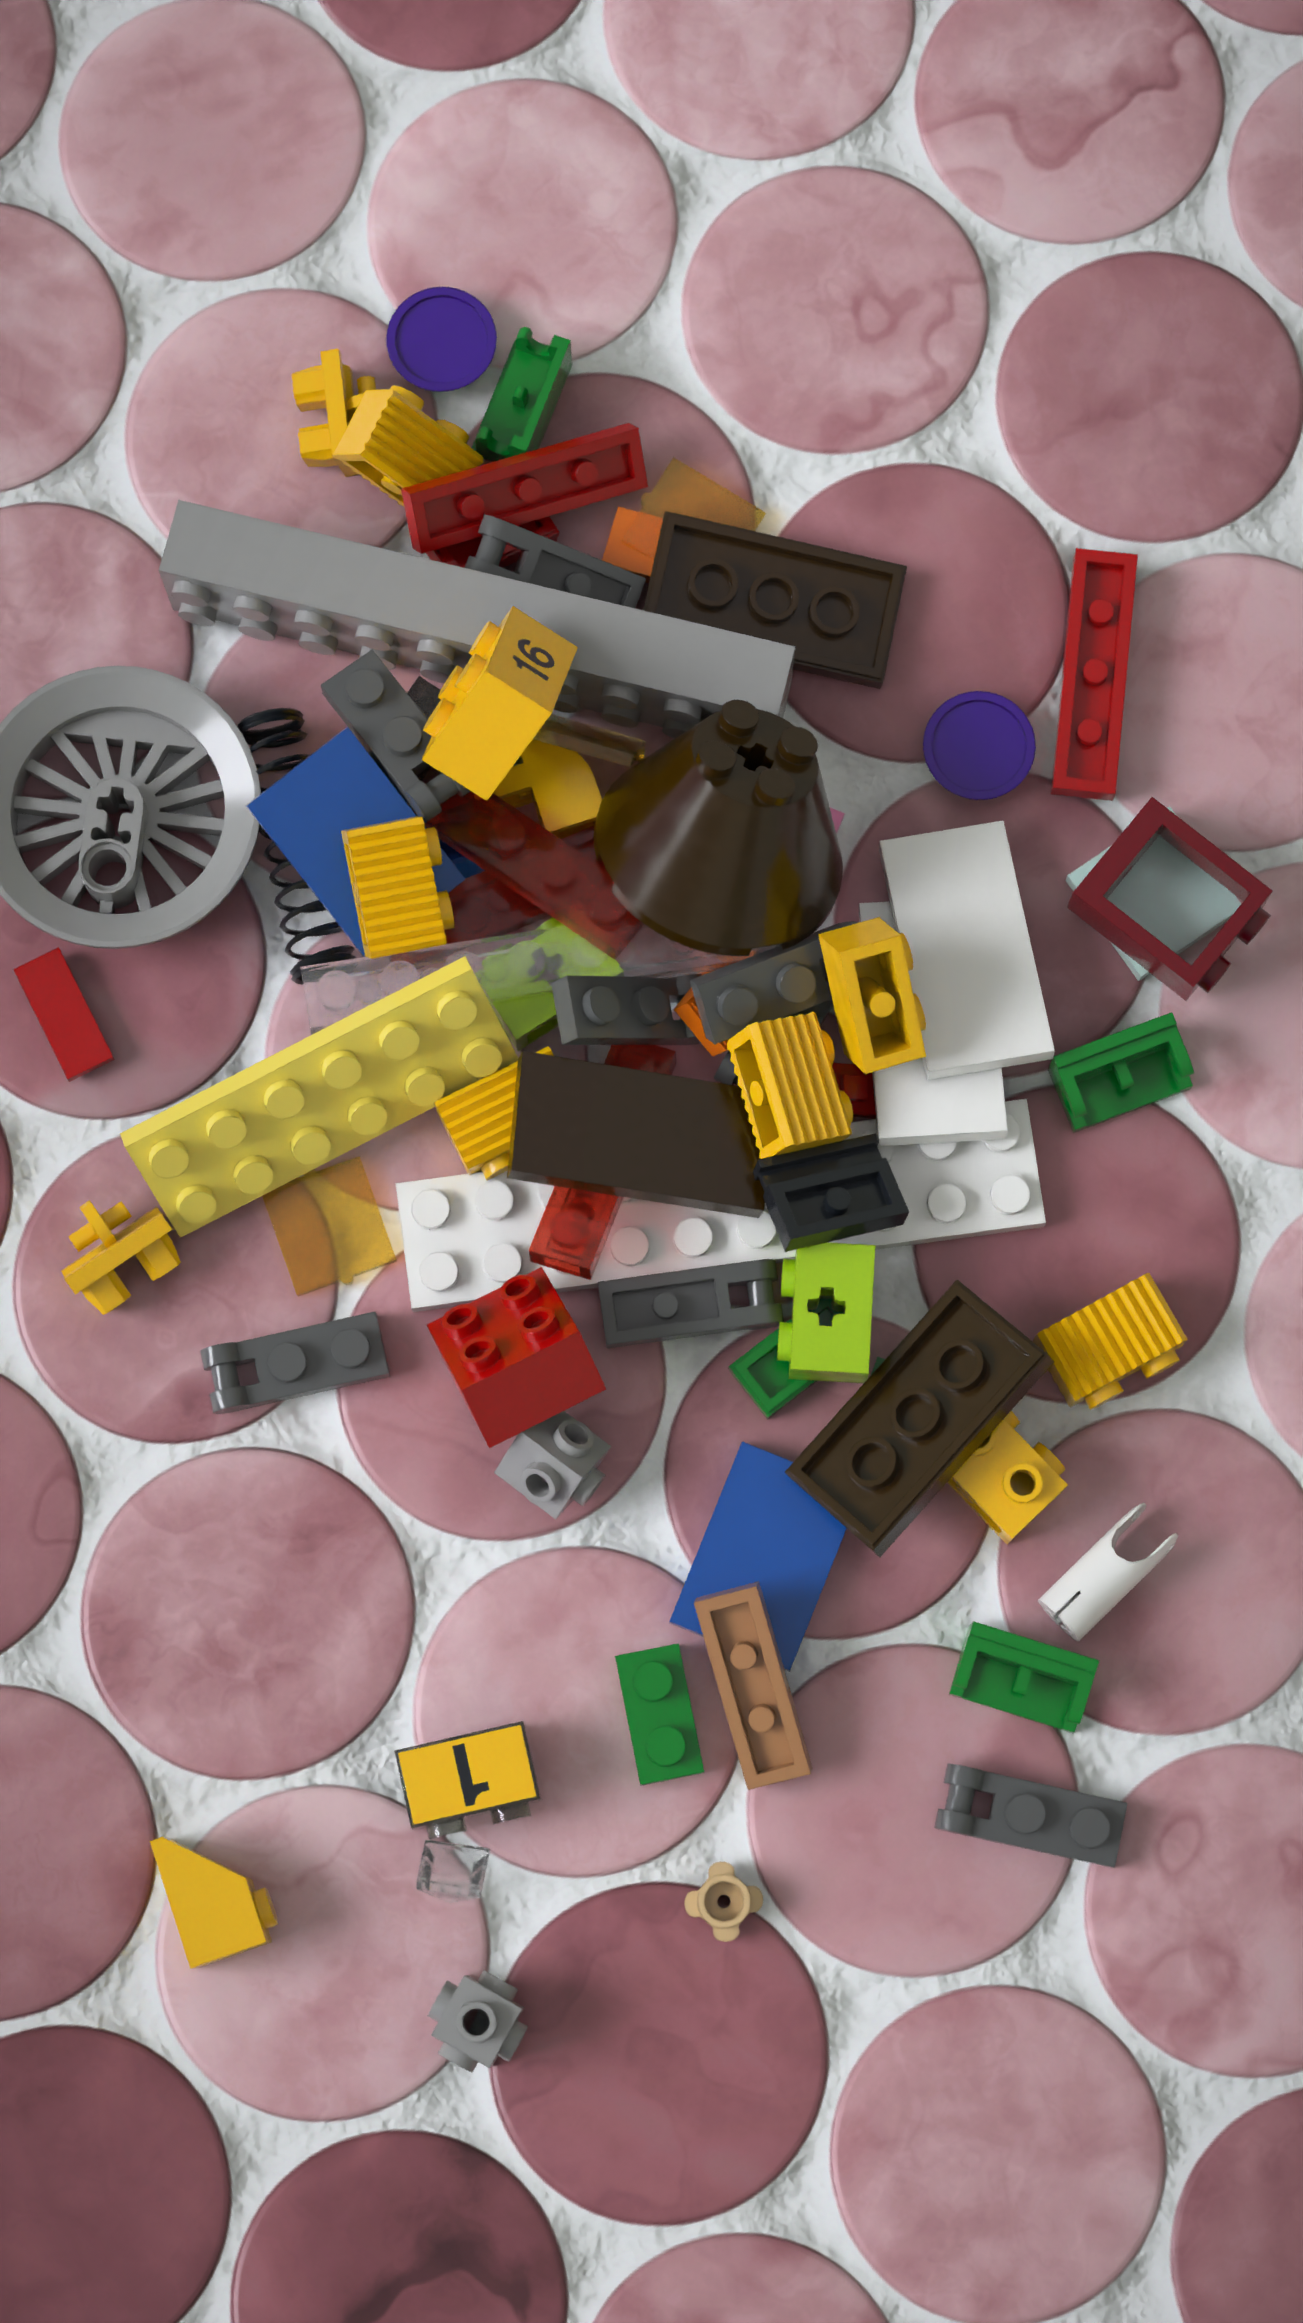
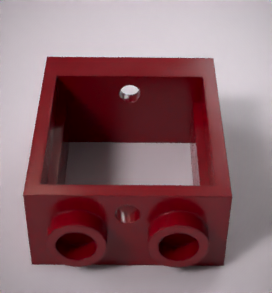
M1151 797L1074 890L1067 908L1187 1001L1198 986L1209 993L1232 964L1223 956L1234 942L1240 939L1248 945L1265 925L1271 915L1263 907L1273 890L1154 797ZM1158 836L1162 837L1243 901L1192 965L1107 900Z

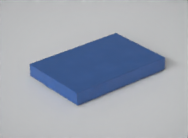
M345 727L249 802L246 807L357 950L365 957L341 831L415 817L416 814L352 731ZM441 848L442 865L433 866L432 869L437 892L447 890L449 893L462 883L465 878Z
M742 1442L669 1623L703 1637L694 1606L695 1599L700 1596L759 1581L784 1670L790 1672L847 1528L784 1473L793 1463L792 1461Z

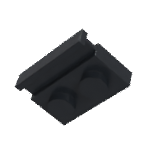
M876 1133L757 1160L753 1175L756 1181L760 1180L765 1192L763 1199L785 1252L904 1225L909 1210L887 1158L881 1157L877 1147L879 1139Z

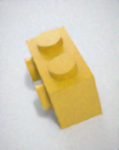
M880 917L818 934L844 1055L864 1074L926 1057L921 1031L926 1029L925 1015L918 996L912 990L909 971L913 969V958L905 935L902 932L898 933Z
M1012 1411L1009 1412L947 1482L1007 1545L1068 1486L1060 1477L1065 1471V1467L1060 1460L1040 1442L1032 1448L1015 1431L1020 1421Z

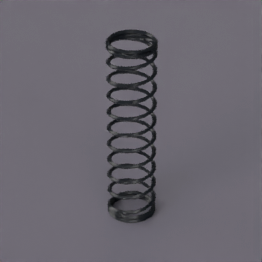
M276 708L257 712L245 717L237 725L247 744L251 745V753L260 747H279L298 743L307 736V733L299 730L305 722L302 718L303 714L299 710L292 708ZM293 720L273 728L248 730L254 726L271 721ZM297 736V737L290 738V739H286V740H279V739H283V738H287V737ZM290 755L265 765L255 763L257 767L256 772L260 775L265 771L293 769L310 755ZM261 787V793L267 788ZM260 825L259 833L263 837L272 840ZM272 841L266 847L264 856L267 860L279 865L272 870L269 880L276 886L284 888L276 896L274 903L278 908L289 912L282 919L279 927L285 933L295 936L286 945L285 952L289 956L301 960L289 973L292 975L291 980L300 985H315L349 976L359 966L356 963L357 958L351 954L355 950L353 946L333 947L310 955L292 952L291 947L305 937L329 935L343 930L336 922L316 926L306 931L292 930L286 927V922L300 913L325 911L326 909L319 900L301 907L286 906L280 902L281 898L292 890L307 889L309 887L303 879L295 883L276 880V874L291 864L287 859H279L270 855L271 849L276 846ZM332 966H339V967L332 968V969H328V970H325V971H319V972L308 973V972H311V971H314V970H318V969H321V968L332 967Z

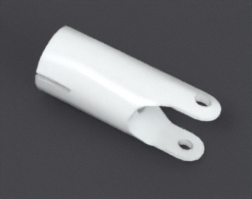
M1145 1503L1139 1504L1124 1515L1038 1599L1039 1604L1058 1626L1063 1623L1060 1626L1061 1629L1077 1642L1167 1555L1178 1539L1179 1535L1177 1533L1172 1534L1151 1555L1135 1562L1127 1561L1117 1556L1114 1548L1118 1538L1144 1512L1147 1506Z

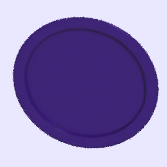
M452 287L428 288L408 297L392 315L386 335L389 358L399 374L417 387L438 392L460 389L478 379L490 365L497 344L496 327L487 308L473 295Z
M972 691L950 698L933 713L924 732L923 752L931 774L945 789L967 799H993L1012 791L1025 779L1035 757V735L1027 716L1015 703L991 692Z

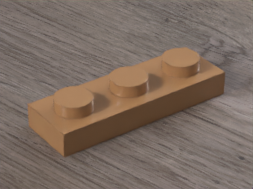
M759 1581L697 1597L694 1601V1606L747 1789L751 1790L811 1774L813 1767Z

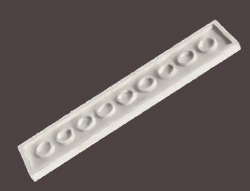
M1027 1099L1005 1101L1008 1129L1006 1139L879 1146L878 1149L881 1157L887 1158L909 1210L904 1225L828 1243L875 1245V1250L1044 1227L1046 1219ZM876 1119L852 1122L850 1125L852 1135L844 1140L875 1133L877 1135ZM508 1171L490 1180H486L483 1172H476L471 1175L461 1174L395 1183L410 1302L413 1312L468 1304L500 1288L507 1280L518 1275L528 1274L540 1267L545 1271L556 1292L560 1293L597 1288L600 1281L763 1259H773L776 1263H782L783 1258L795 1259L796 1250L785 1252L766 1204L764 1212L760 1217L754 1218L508 1179Z

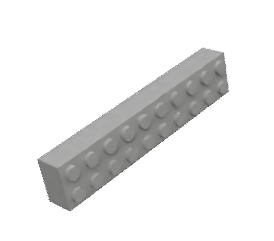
M178 500L159 567V573L173 610L179 611V617L188 622L201 626H213L215 620L239 626L238 629L243 634L265 641H272L276 635L299 640V645L304 649L323 655H333L336 649L359 654L360 658L373 649L389 670L395 669L396 664L420 669V674L423 677L439 683H445L457 665L464 669L472 657L469 651L486 623L491 621L499 626L512 606L578 647L553 710L575 713L578 707L601 712V717L604 720L618 726L637 727L639 722L663 727L662 732L665 735L674 739L708 716L721 711L723 705L731 700L747 701L755 706L756 709L764 710L783 718L792 685L795 646Z

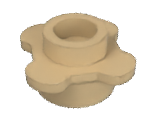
M717 1862L710 1866L708 1870L709 1878L700 1889L690 1891L686 1895L684 1905L686 1912L691 1917H701L713 1927V1934L716 1939L727 1942L734 1940L739 1935V1925L749 1913H754L761 1909L763 1895L758 1887L746 1886L735 1876L734 1868L731 1864ZM726 1895L730 1898V1905L727 1908L719 1907L717 1903L719 1896Z

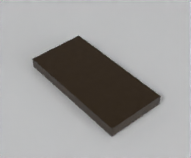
M665 511L643 610L795 646L794 670L881 689L907 566Z
M522 1051L517 1065L508 1179L759 1218L765 1208V1201L763 1199L764 1189L760 1180L756 1181L753 1175L757 1160L760 1159V1149L755 1146L756 1137L752 1134L753 1125L748 1122L749 1113L745 1110V1100L741 1098L742 1089L739 1086Z
M956 1280L784 1473L876 1555L881 1557L1050 1368L1054 1361L1038 1345L959 1280Z

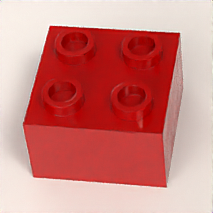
M542 1267L528 1274L515 1276L507 1280L500 1288L468 1304L457 1305L448 1310L444 1316L427 1324L434 1342L489 1449L606 1390L579 1329Z

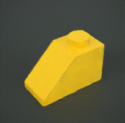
M160 1837L150 1841L190 1969L200 1968L272 1942L268 1928L278 1925V1921L266 1887L255 1890L252 1879L170 1838Z

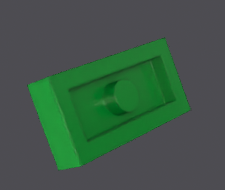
M679 1643L615 1656L640 1786L703 1774L704 1767Z

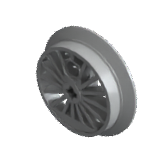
M106 666L78 671L54 680L26 697L0 723V896L21 917L43 932L67 942L93 948L121 949L153 944L171 938L203 920L224 901L242 877L251 860L260 829V824L246 807L249 802L261 794L259 776L256 772L257 767L245 738L231 717L213 699L190 683L160 671L135 666ZM71 742L94 744L103 775L102 779L97 776ZM54 745H57L90 788L87 789L39 763V761ZM108 746L122 747L118 775H115ZM138 749L150 750L134 776ZM168 753L187 754L153 780ZM208 761L213 764L220 777L219 780L168 793ZM31 775L78 802L21 795ZM224 797V819L169 813ZM126 803L131 813L121 814L118 827L120 837L115 836V828L108 814L117 813L119 804ZM18 814L72 819L18 835ZM164 830L221 837L213 856H210ZM74 839L32 872L27 868L22 853ZM150 841L203 869V872L191 885L186 887ZM144 855L177 895L152 908L142 874ZM78 861L79 869L61 899L43 887ZM109 862H118L126 866L125 875L118 883L110 886L96 883L95 877L103 865ZM87 890L92 899L100 905L99 913L77 907ZM136 899L139 908L138 912L114 914L115 908H123Z

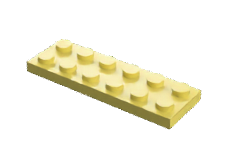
M466 956L133 1126L120 1133L127 1152L181 1238L434 1108V1102L517 1062L518 1056Z

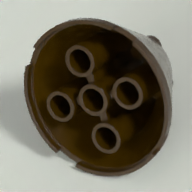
M731 700L723 705L721 711L708 716L624 772L606 792L597 813L593 834L597 861H603L607 872L614 882L611 891L619 902L639 921L660 935L686 947L717 955L749 956L752 948L768 947L781 944L782 948L786 949L814 933L832 911L840 892L843 876L841 850L816 756L818 743L814 735L807 729L795 727L778 715L756 709L755 706L747 701Z

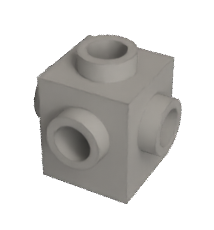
M563 1411L519 1433L494 1473L523 1494L531 1503L539 1506L554 1519H557L573 1500L584 1506L598 1489L606 1475L597 1468L611 1446L594 1434L585 1424Z
M483 1970L478 1981L469 1975H464L458 1986L447 1981L428 2014L430 2018L438 2022L431 2035L444 2042L438 2054L472 2073L478 2062L491 2068L498 2056L509 2062L528 2029V2026L518 2021L525 2008L513 2001L518 1989ZM471 2009H481L489 2017V2027L481 2035L469 2033L464 2026L465 2015Z

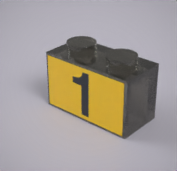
M524 1721L394 1750L411 1829L419 1830L426 1828L429 1840L467 1831L465 1819L488 1813L491 1814L493 1825L530 1817L529 1804L542 1801Z

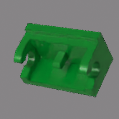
M522 327L519 329L471 447L482 455L483 459L495 462L539 449L572 367L571 340L554 335L550 344L545 345L532 338L533 332L530 328Z
M1172 1012L1053 1057L1048 1067V1072L1073 1133L1192 1088L1193 1084L1189 1075L1194 1074L1193 1066Z
M973 1621L967 1630L949 1695L1075 1733L1077 1724H1080L1099 1660Z

